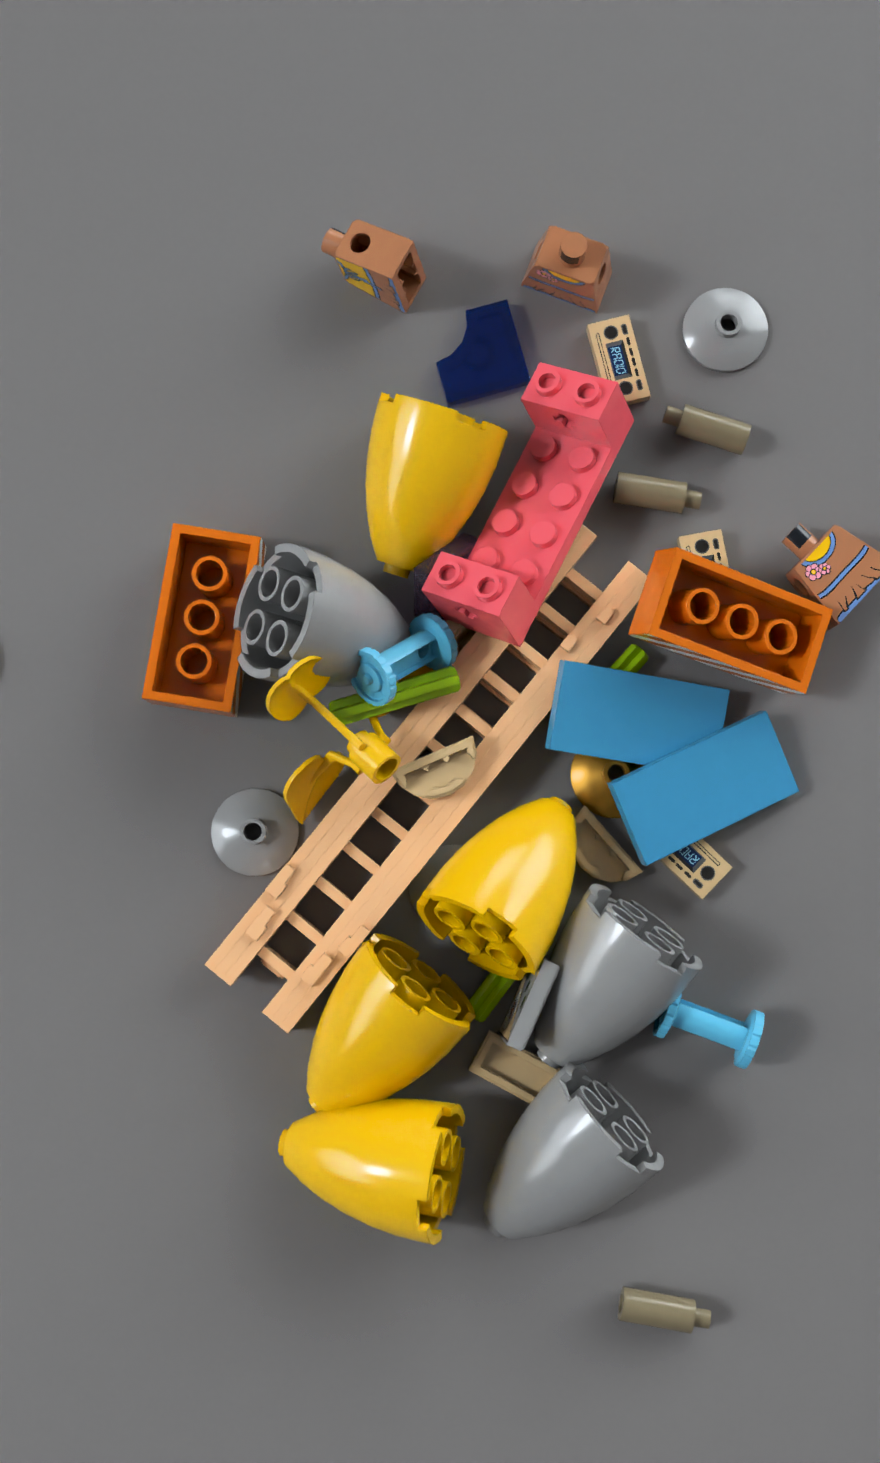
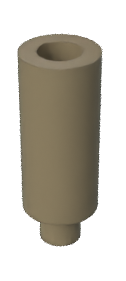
M688 404L684 405L683 410L667 406L662 420L663 423L676 426L675 434L738 455H742L752 427L750 424Z
M619 471L613 494V503L682 514L684 507L699 510L702 499V492L687 490V482Z
M623 1286L619 1298L618 1320L691 1334L694 1326L709 1329L711 1310L696 1308L695 1299Z

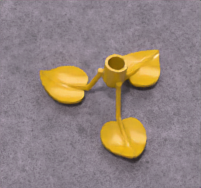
M308 656L293 665L287 672V675L280 678L271 687L266 698L268 712L280 721H290L296 718L307 703H309L349 740L347 744L349 757L333 750L327 752L324 757L314 755L303 762L286 782L283 791L284 800L296 820L302 825L325 792L339 776L344 765L351 767L358 775L364 773L375 784H379L389 779L395 773L401 761L400 756L388 746L391 739L384 733L377 718L385 716L389 712L368 718L374 732L368 733L366 730H362L354 734L314 697L326 686L330 677L315 675L312 671L314 665L323 659L318 656ZM424 665L399 681L434 670Z

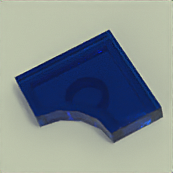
M507 299L466 310V331L462 343L450 356L436 362V369L447 407L526 386L531 380Z

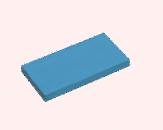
M560 660L545 748L647 765L723 729L730 690Z
M758 711L607 783L640 863L645 866L799 792L767 711Z

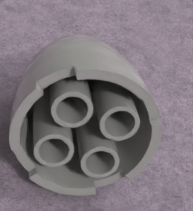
M283 543L275 546V554L263 567L254 565L239 595L233 629L241 631L242 652L237 660L248 675L276 683L280 678L286 676L289 669L300 660L308 656H318L323 659L314 665L312 671L315 675L330 677L325 687L352 685L351 679L357 676L361 656H358L359 650L370 647L381 653L411 636L409 625L403 615L369 581L350 568L325 555L292 543Z
M600 884L590 885L570 915L550 957V961L559 965L560 970L535 1024V1044L539 1049L537 1051L539 1058L555 1069L565 1066L568 1062L579 1065L591 1061L619 1047L640 1033L682 994L703 967L700 958L695 955L689 958L686 955L682 945L685 940L670 926L634 900H631L629 903L623 899L616 901L609 896L612 891Z
M568 1062L539 1091L510 1132L490 1176L483 1205L485 1212L484 1222L495 1236L499 1238L504 1236L508 1239L538 1237L587 1221L633 1194L663 1168V1156L657 1151L653 1154L647 1138L652 1133L639 1114L608 1081L603 1085L586 1076L585 1074L588 1070L584 1064L575 1065Z

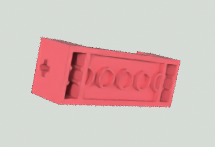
M542 362L538 364L521 397V401L532 419L535 429L468 559L441 551L421 589L445 621H453L467 629L521 647L634 422L618 382Z

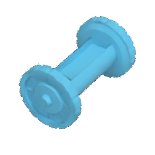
M423 613L411 621L409 627L410 637L381 653L370 647L359 650L358 656H361L357 676L351 679V684L358 695L373 706H383L394 699L397 692L396 683L400 679L424 665L430 669L438 670L454 664L458 655V646L452 630L445 621L433 613Z
M681 994L655 1020L653 1026L654 1036L664 1038L671 1026L735 1049L734 1065L746 1069L751 1063L759 1045L765 1015L763 1012L754 1009L743 1022L681 999Z

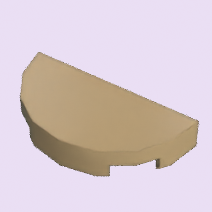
M473 735L399 767L392 776L401 788L414 796L428 799L450 796L465 785L474 770L477 751Z
M584 805L575 816L577 834L576 862L578 866L591 877L606 882L627 881L642 873L643 871Z

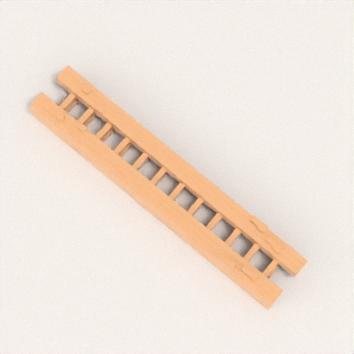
M583 524L535 617L536 620L563 640L551 657L546 659L525 641L519 647L476 632L459 652L454 664L451 665L455 667L459 675L460 690L418 703L390 737L391 742L388 746L400 756L399 767L417 760L426 748L432 753L445 748L435 739V736L454 714L483 738L476 748L477 754L474 770L465 785L450 796L436 799L418 797L429 807L413 827L407 831L378 807L397 784L395 778L391 776L386 781L375 784L364 773L360 774L204 964L230 986L237 981L257 955L262 958L260 960L262 964L281 979L285 977L287 982L262 1013L286 1033H289L550 712L560 660L588 664L639 602L647 575L630 561L624 565L603 592L573 569L597 538V535ZM559 584L590 607L576 626L545 602ZM505 650L536 674L521 693L491 670ZM478 684L509 707L494 727L463 703ZM370 816L401 840L381 866L351 842V839ZM342 851L373 875L353 900L323 876ZM314 885L344 909L343 913L326 934L295 910ZM285 920L316 944L298 968H295L267 945L268 941Z

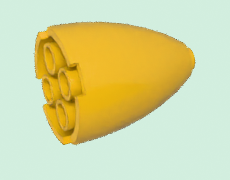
M380 393L370 433L365 488L370 537L376 559L385 563L384 572L408 579L410 571L421 572L450 544L470 518L483 496L496 469L508 431L490 422L482 421V424L476 423L474 418L460 414L457 410L401 394H396L393 399L389 394Z
M558 797L539 798L520 805L495 819L460 847L438 871L417 901V911L431 932L440 940H444L448 935L457 947L470 954L467 959L468 961L488 972L513 980H522L526 973L535 975L555 938L571 893L576 866L577 834L576 820L570 805Z
M375 933L368 941L362 943L333 988L313 1038L306 1085L309 1095L308 1101L312 1108L316 1111H328L384 1100L406 1088L433 1068L470 1030V1023L476 1017L473 1006L459 986L446 973L440 977L429 965L417 959L419 951L396 938Z
M387 1098L348 1108L316 1111L294 1121L289 1129L285 1128L282 1131L278 1144V1153L280 1156H283L285 1166L302 1184L344 1214L392 1235L436 1245L442 1239V1230L437 1228L441 1219H444L446 1215L452 1216L460 1187L465 1148H461V1138L457 1135V1126L463 1127L465 1114L462 1106L459 1104L413 1098Z

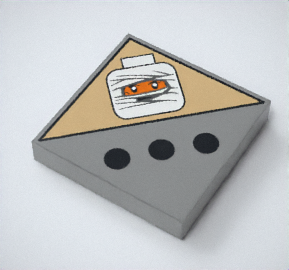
M545 957L535 975L532 973L524 975L498 1031V1035L506 1045L519 1051L525 1049L560 970L559 965Z

